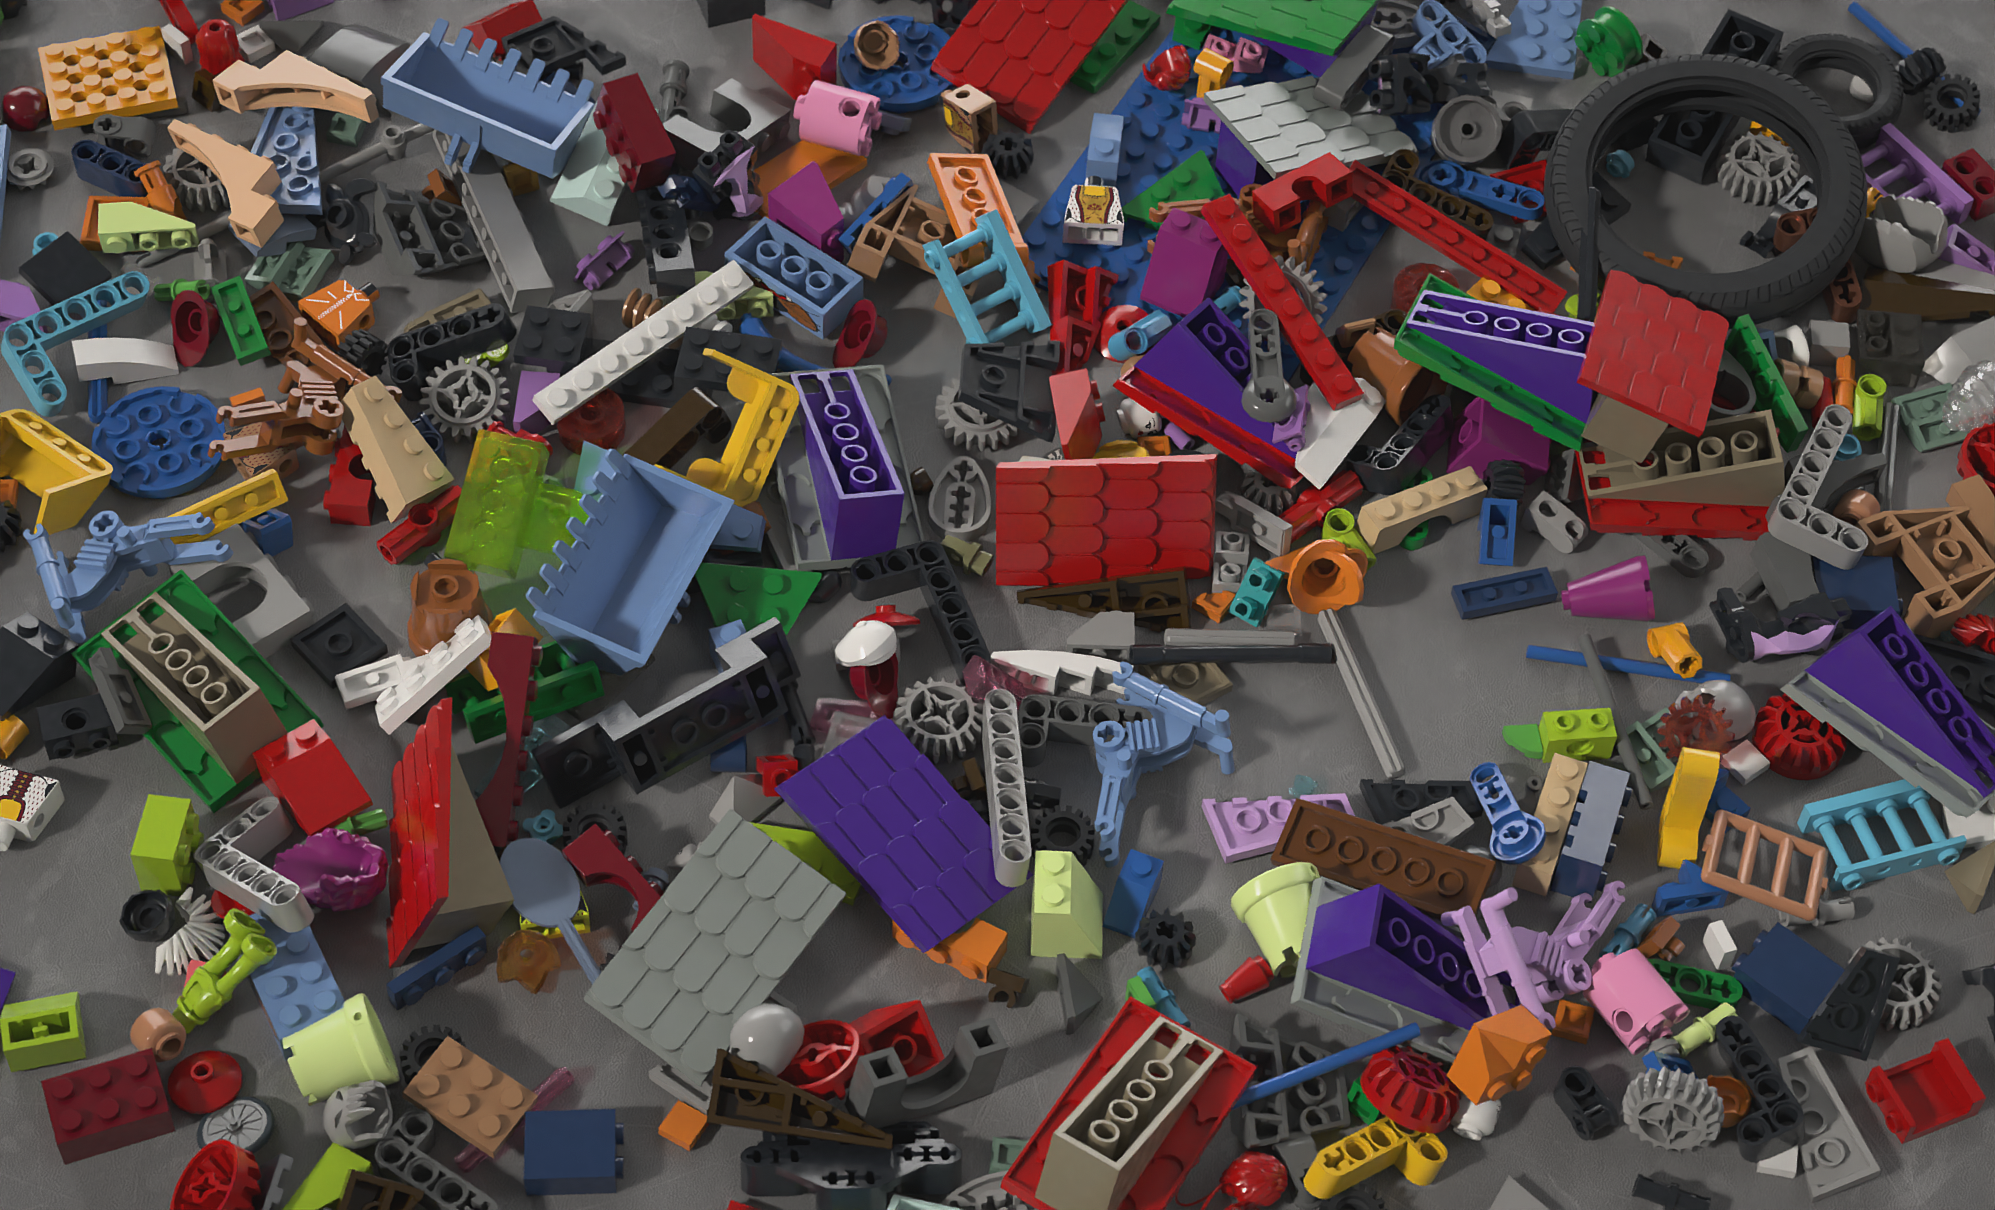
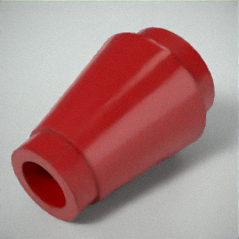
M1257 955L1253 959L1248 957L1219 986V989L1224 998L1232 1004L1235 1001L1268 988L1269 982L1274 980L1275 977L1267 962L1260 955Z

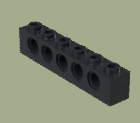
M673 162L669 176L679 175L677 163ZM665 183L636 192L646 263L649 265L650 285L656 284L658 297L682 295L696 286L685 209L680 208L676 200L662 197L658 187Z

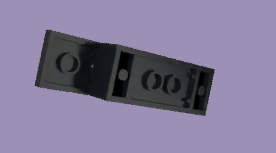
M527 305L513 358L514 363L546 367V372L560 373L562 377L613 341L593 338L591 314ZM686 326L681 350L663 349L593 398L671 408L688 391L695 387L701 388L710 397H712L713 390L729 392L727 379L732 367L703 355L704 349H714L770 374L777 373L782 351V339Z
M774 617L715 649L724 672L639 718L629 705L622 700L532 749V754L558 808H564L620 776L624 778L636 794H639L789 711L780 688L801 677V673L779 620Z

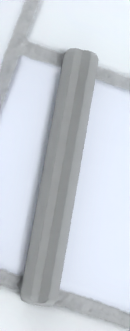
M1168 628L1164 633V645H1295V635L1292 631Z

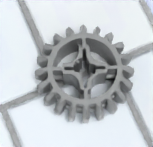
M1748 131L1745 136L1737 134L1734 139H1728L1725 146L1719 151L1716 162L1717 181L1722 182L1723 190H1731V197L1740 196L1742 203L1745 200H1751L1754 206L1759 201H1762L1766 206L1771 200L1777 203L1797 183L1800 173L1798 155L1793 154V148L1791 146L1785 147L1784 140H1774L1773 134L1770 137L1763 136L1761 131L1758 135H1753Z
M173 148L172 155L166 156L162 173L167 183L173 185L182 207L186 206L190 212L199 208L202 213L207 208H212L216 212L217 207L220 205L228 208L229 197L227 190L219 178L194 156L181 149Z
M930 676L925 685L917 680L914 689L906 687L904 697H899L893 713V721H895L897 727L920 754H924L926 757H933L935 765L939 758H945L950 764L954 755L963 760L966 751L974 752L976 743H981L984 704H980L979 694H972L970 685L960 688L958 678L953 683H947L945 676L942 677L940 682H934ZM923 709L925 713L920 715V719L914 721L915 715ZM966 719L967 722L964 726L956 730L955 727L959 725V721Z
M1884 937L1878 940L1876 944L1869 940L1864 947L1889 953L1900 958L1880 1022L1885 1023L1887 1031L1892 1029L1894 1024L1901 1031L1907 1029L1909 1024L1916 1028L1921 1024L1922 1020L1926 1021L1931 1017L1933 1010L1937 1008L1940 1002L1942 984L1939 983L1941 972L1933 970L1935 966L1934 960L1924 959V949L1918 952L1912 950V941L1906 944V946H1902L1898 938L1892 940L1891 944ZM1860 947L1857 950H1855L1852 958L1848 960L1845 968H1847L1849 963L1852 961L1854 956L1859 951ZM1915 983L1919 997L1916 999L1912 994L1913 989L1910 986Z
M1663 1066L1660 1072L1650 1068L1646 1074L1638 1073L1637 1078L1631 1080L1630 1085H1628L1622 1103L1624 1122L1630 1125V1132L1639 1133L1640 1141L1649 1140L1652 1142L1653 1148L1658 1145L1665 1147L1667 1152L1670 1149H1677L1683 1154L1686 1148L1693 1152H1697L1699 1146L1708 1148L1709 1143L1712 1140H1716L1724 1120L1723 1098L1717 1095V1088L1708 1087L1707 1079H1696L1694 1072L1690 1074L1682 1073L1680 1068L1676 1071H1670L1666 1066Z

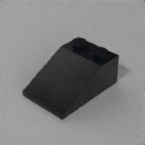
M29 612L22 614L0 628V721H4L76 676L77 662L71 653L79 648V644Z

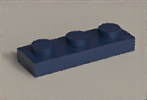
M1542 567L1452 586L1451 595L1461 619L1464 620L1556 601L1558 591L1548 568Z
M476 925L388 982L386 986L391 1004L397 1011L406 1005H413L423 997L424 993L436 985L441 986L449 982L454 974L465 966H473L478 963L484 954L487 953L486 935Z

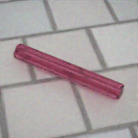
M558 1068L532 1090V1092L538 1095V1102L531 1111H542L574 1083L575 1079L567 1068ZM525 1119L521 1122V1124L518 1126V1128L514 1131V1133L511 1136H513L519 1129H521L525 1125ZM470 1143L454 1157V1162L463 1173H469L489 1155Z

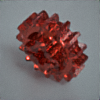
M1697 695L1693 703L1690 702L1687 696L1683 697L1680 700L1681 707L1673 702L1668 707L1670 713H1664L1660 718L1667 725H1662L1657 729L1658 734L1665 735V738L1660 741L1659 747L1668 746L1670 749L1665 757L1667 759L1674 756L1679 758L1682 748L1686 747L1719 752L1721 763L1724 759L1721 753L1728 754L1732 748L1726 742L1732 741L1735 737V733L1727 731L1733 724V720H1724L1722 718L1726 712L1725 707L1717 711L1713 708L1715 700L1711 699L1707 705L1703 704L1701 695ZM1689 712L1699 713L1698 716L1691 718L1685 715L1681 717V715ZM1710 720L1714 722L1718 732L1714 731ZM1701 723L1699 738L1691 744L1693 729ZM1675 735L1678 736L1681 746L1676 741Z

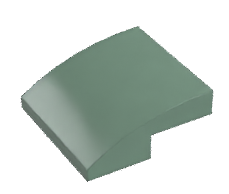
M302 241L287 242L284 254L259 257L244 280L246 284L258 290L274 282L288 300L298 302L314 292L334 262L335 257L329 249L305 247Z
M1951 382L1898 396L1890 401L1900 406L1899 424L1920 453L1962 442L1967 434L1976 427L1968 406L1961 408Z
M1667 707L1642 724L1637 720L1625 728L1650 792L1671 784L1683 747L1702 750L1676 718L1670 721L1667 719L1669 714ZM1615 742L1614 748L1619 752L1617 744Z

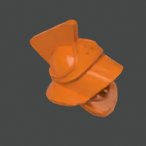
M1335 539L1317 540L1284 556L1265 562L1270 567L1285 573L1283 578L1288 579L1287 589L1292 604L1303 612L1319 614L1320 611L1329 608L1338 611L1344 605L1358 604L1363 600V578L1367 572L1368 559L1366 553L1361 549L1348 548L1345 544Z

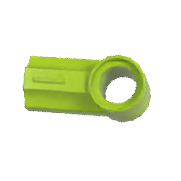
M1866 374L1859 379L1853 400L1852 434L1856 435L1858 440L1869 442L1881 436L1883 397L1887 388L1886 382L1874 374Z
M1332 509L1325 517L1321 540L1335 539L1345 544L1348 548L1361 549L1366 553L1368 559V571L1376 564L1377 558L1355 529L1353 515L1345 509Z

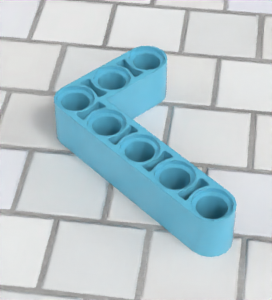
M136 271L127 272L19 320L6 328L0 350L39 414L46 417L56 416L61 412L67 396L66 386L45 351L142 307L150 286L148 278L144 274ZM134 287L140 294H131L126 288ZM106 300L112 306L102 307L97 303V301ZM78 313L83 319L73 320L68 314ZM43 325L49 326L54 332L44 333L39 327ZM14 338L20 339L25 345L21 347L14 346L9 340ZM36 366L41 370V373L32 374L28 372L26 367ZM51 393L58 400L54 402L47 401L42 395Z

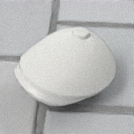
M875 620L858 622L836 646V662L844 667L871 666L886 661L895 653L897 648L894 628L886 623Z

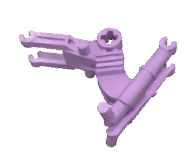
M1617 880L1605 885L1604 893L1593 909L1587 908L1584 903L1592 901V896L1588 893H1582L1573 897L1570 908L1550 936H1547L1548 933L1546 931L1538 933L1520 926L1511 928L1503 908L1518 899L1517 891L1513 887H1509L1493 897L1482 900L1480 909L1491 934L1488 941H1486L1484 933L1481 932L1470 906L1443 913L1441 915V922L1444 926L1459 925L1465 939L1463 944L1483 991L1481 994L1485 997L1492 1016L1510 1009L1502 991L1504 989L1503 985H1500L1496 976L1497 973L1506 971L1511 977L1512 982L1510 983L1512 987H1515L1521 1005L1550 1030L1556 1027L1553 1016L1544 1011L1542 1004L1560 999L1565 994L1572 995L1590 987L1592 974L1583 958L1594 942L1601 937L1622 902H1625V897L1617 893V891L1625 888V884Z

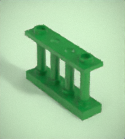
M556 641L542 645L543 656L541 666H535L533 680L538 681L537 699L535 702L530 701L529 715L534 717L533 722L605 695L598 667L593 660L583 664L574 662ZM471 673L456 677L444 686L447 697H452V713L457 714L463 711L471 739L475 744L506 733L507 719L505 706L499 688L487 691Z

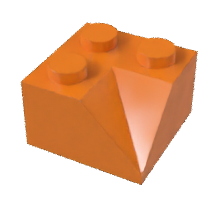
M1523 1005L1478 1021L1471 1027L1446 1076L1476 1106L1489 1100L1496 1101L1504 1094L1513 1090L1521 1091L1531 1082L1533 1077L1531 1073L1536 1063L1545 1056L1547 1052L1545 1047L1552 1033Z

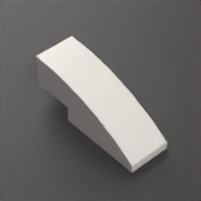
M91 338L72 341L79 382L112 377L113 384L116 385L179 374L173 345L135 338Z

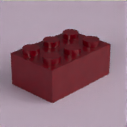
M638 72L603 83L600 95L597 98L595 112H593V119L596 127L602 130L606 137V147L612 157L615 156L619 164L618 169L622 181L628 183L632 193L665 183L669 176L676 151Z
M152 1048L41 1081L56 1144L64 1165L176 1131Z

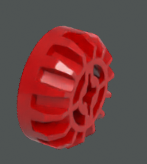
M1989 422L1975 427L1967 434L1957 456L1959 461L1956 468L1958 474L1964 477L1963 480L1978 475L1976 469L1983 472L1984 478L1982 479L1995 497V422Z
M1785 693L1782 697L1775 695L1770 697L1765 707L1760 708L1752 729V744L1771 762L1769 768L1779 775L1795 780H1813L1831 773L1842 759L1847 747V738L1828 722V732L1823 738L1819 731L1826 721L1821 723L1806 710L1796 711L1794 708H1804ZM1784 711L1790 715L1785 730L1781 724V716Z
M820 1020L803 1025L805 1031L799 1050L788 1066L776 1077L827 1103L828 1100L836 1096L841 1101L844 1100L846 1096L845 1089L850 1088L858 1058L866 1055L857 1031L850 1024L839 1020Z
M1396 1045L1373 1054L1360 1078L1361 1088L1368 1100L1389 1119L1411 1130L1432 1134L1446 1130L1460 1108L1459 1100L1461 1099L1460 1089L1446 1076L1448 1073L1443 1072V1063H1433L1427 1059L1428 1053L1426 1052L1420 1055L1415 1054L1411 1046L1399 1048Z
M221 1139L209 1143L191 1159L181 1174L172 1196L170 1210H254L255 1207L251 1204L252 1198L260 1194L261 1191L257 1182L261 1179V1173L254 1155L228 1140Z

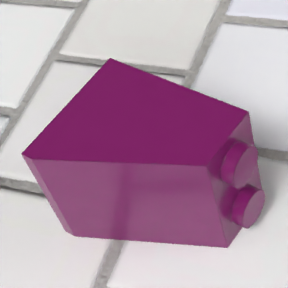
M812 161L768 193L769 219L841 263L844 260V247L839 238L844 233V217L818 164Z
M1173 207L1159 228L1141 291V300L1184 318L1208 297L1211 300L1213 299L1225 280L1228 252L1206 220Z
M1476 397L1454 418L1455 430L1449 436L1446 473L1450 474L1471 466L1478 477L1483 479V471L1487 469L1488 463L1495 460L1502 461V459L1520 463L1521 468L1525 471V485H1531L1540 476H1544L1547 473L1551 463L1549 445L1552 439L1533 431V426L1495 409L1489 401L1480 397Z

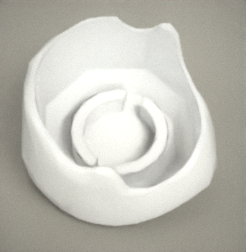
M1793 325L1784 330L1774 332L1778 358L1796 363L1798 367L1802 365L1809 367V347L1801 328Z

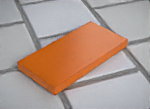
M801 140L753 171L760 176L758 187L763 195L764 202L758 214L763 218L765 216L769 218L768 193L812 161L818 164L831 190L867 167V159L863 155L858 156Z

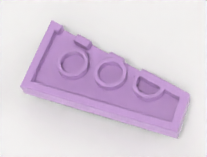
M1345 793L1301 795L1299 798L1355 816ZM1268 796L1267 800L1247 801V797L1232 798V802H1215V799H1203L1202 809L1225 864L1274 851L1296 799H1282V796Z

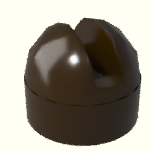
M922 466L909 475L914 495L921 496L932 491L934 484Z

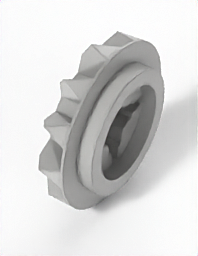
M30 148L15 152L8 160L7 180L9 185H17L20 190L26 186L34 190L37 184L46 186V180L53 177V169L55 168L53 159L47 152L40 149ZM34 166L35 171H30L28 174L24 173V171H29Z

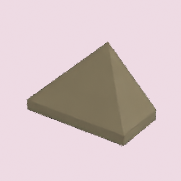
M1995 841L1944 871L1969 913L1975 914L1994 869Z

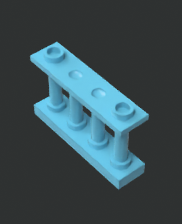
M997 209L975 218L977 223L976 230L945 246H942L939 239L922 245L925 251V261L934 270L965 334L966 344L995 343L1022 328L1027 329L1030 334L1042 331L1052 325ZM981 241L985 242L991 252L990 259L956 276L948 258ZM995 270L999 271L1005 282L1004 288L970 305L962 287ZM1008 299L1013 300L1019 311L1018 316L984 334L976 316Z
M1905 779L1805 804L1797 822L1802 834L1814 831L1821 833L1838 868H1836L1829 885L1832 892L1841 889L1854 890L1864 883L1937 864L1942 866L1952 864L1959 859L1967 839L1964 835L1947 839L1928 804L1931 795L1920 786L1915 788ZM1907 807L1916 809L1933 843L1915 847L1896 810ZM1876 815L1884 817L1901 851L1884 856L1865 818ZM1845 823L1852 825L1869 860L1852 864L1833 826Z

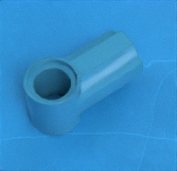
M1156 310L1128 328L1113 334L1108 341V350L1111 356L1118 361H1125L1133 356L1144 353L1147 348L1159 342L1171 330L1172 323L1168 315L1160 310ZM1126 339L1128 340V342H1129V344H1130V348L1128 347V345H1127V343H1126Z

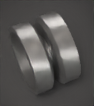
M1463 95L1451 99L1440 109L1432 123L1431 139L1434 149L1443 160L1452 161L1463 167L1481 163L1491 155L1501 139L1502 123L1499 113L1490 102L1479 96ZM1464 125L1465 128L1471 127L1473 132L1468 136L1464 135L1461 130L1462 126Z

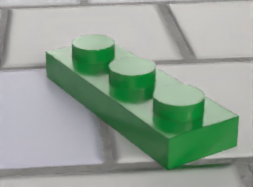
M239 275L210 287L240 366L271 355L241 276Z

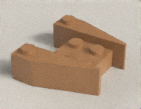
M914 184L865 224L855 244L847 267L863 278L875 283L889 254L936 275L934 270L925 261V251L922 245L939 239L942 246H945L957 240L947 212L915 198L919 186ZM960 253L948 258L956 276L971 269L962 266ZM981 278L962 287L969 303H971ZM941 288L933 309L956 318Z
M1968 506L1883 511L1859 520L1855 524V527L1864 531L1868 538V545L1862 556L1892 557V559L1900 557L1924 587V591L1914 594L1903 617L1915 634L1934 639L1949 633L1955 627L1953 624L1958 618H1965L1967 614L1971 613L1995 590V563L1963 525L1970 511Z

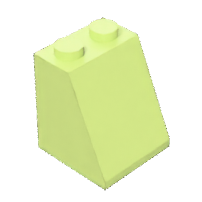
M1036 850L1032 888L1030 956L1057 957V954L1064 953L1068 958L1102 959L1103 893L1072 852Z

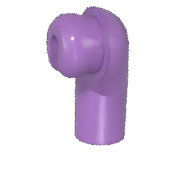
M1167 418L1165 419V435L1170 436V440L1179 449L1190 450L1195 441L1183 429Z

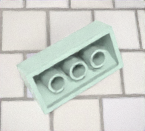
M596 102L550 202L608 227L628 183L622 181L618 169L619 164L615 156L612 157L607 150L606 137L603 131L599 130L595 125L593 112L596 109Z

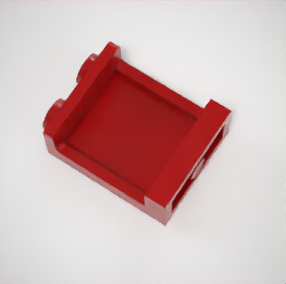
M1949 1038L1935 1042L1930 1053L1883 1071L1880 1065L1873 1067L1865 1082L1868 1097L1872 1102L1877 1103L1884 1114L1888 1129L1897 1135L1902 1144L1977 1115L1986 1100V1096Z

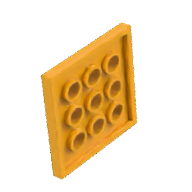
M160 26L143 27L139 30L122 33L115 32L106 36L82 38L78 41L50 44L46 47L38 48L54 131L93 124L96 118L104 114L131 117L178 108Z

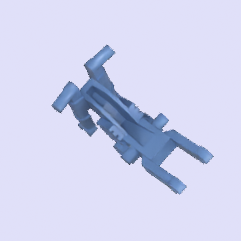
M113 511L100 512L90 521L89 530L93 538L85 540V546H82L80 549L81 553L77 555L78 560L74 561L76 568L70 574L67 569L69 560L62 551L56 553L58 559H55L48 539L49 534L41 523L36 525L37 532L35 534H32L28 529L23 533L25 539L31 545L37 563L36 572L38 576L41 575L49 603L56 615L58 624L61 628L68 629L71 640L78 643L79 647L89 640L82 612L92 610L101 605L113 591H121V585H124L126 582L124 579L129 576L128 572L142 569L147 577H153L158 572V568L155 565L158 563L178 565L212 560L224 562L233 555V550L228 544L223 546L219 539L176 545L172 542L170 537L193 534L206 535L214 529L215 524L211 518H204L201 512L192 515L150 519L147 524L133 527L125 526L119 516Z
M1124 661L1120 662L1122 674L1117 671L1112 672L1113 682L1118 686L1127 688L1124 690L1126 701L1118 698L1116 700L1117 704L1145 708L1151 712L1153 718H1151V721L1144 719L1143 722H1139V720L1134 721V723H1131V721L1126 722L1125 728L1115 721H1104L1093 730L1097 766L1100 773L1103 774L1098 811L1094 824L1095 830L1101 831L1099 854L1101 857H1105L1106 867H1113L1120 860L1119 846L1126 807L1129 800L1134 799L1137 795L1136 784L1141 772L1142 774L1147 773V771L1156 772L1155 770L1157 769L1163 771L1162 766L1186 756L1191 751L1193 744L1219 755L1222 773L1231 774L1235 770L1232 742L1227 739L1231 735L1229 714L1226 710H1218L1213 714L1207 711L1206 707L1170 690L1167 685H1160L1134 672L1131 664ZM1107 735H1114L1112 741L1104 743Z

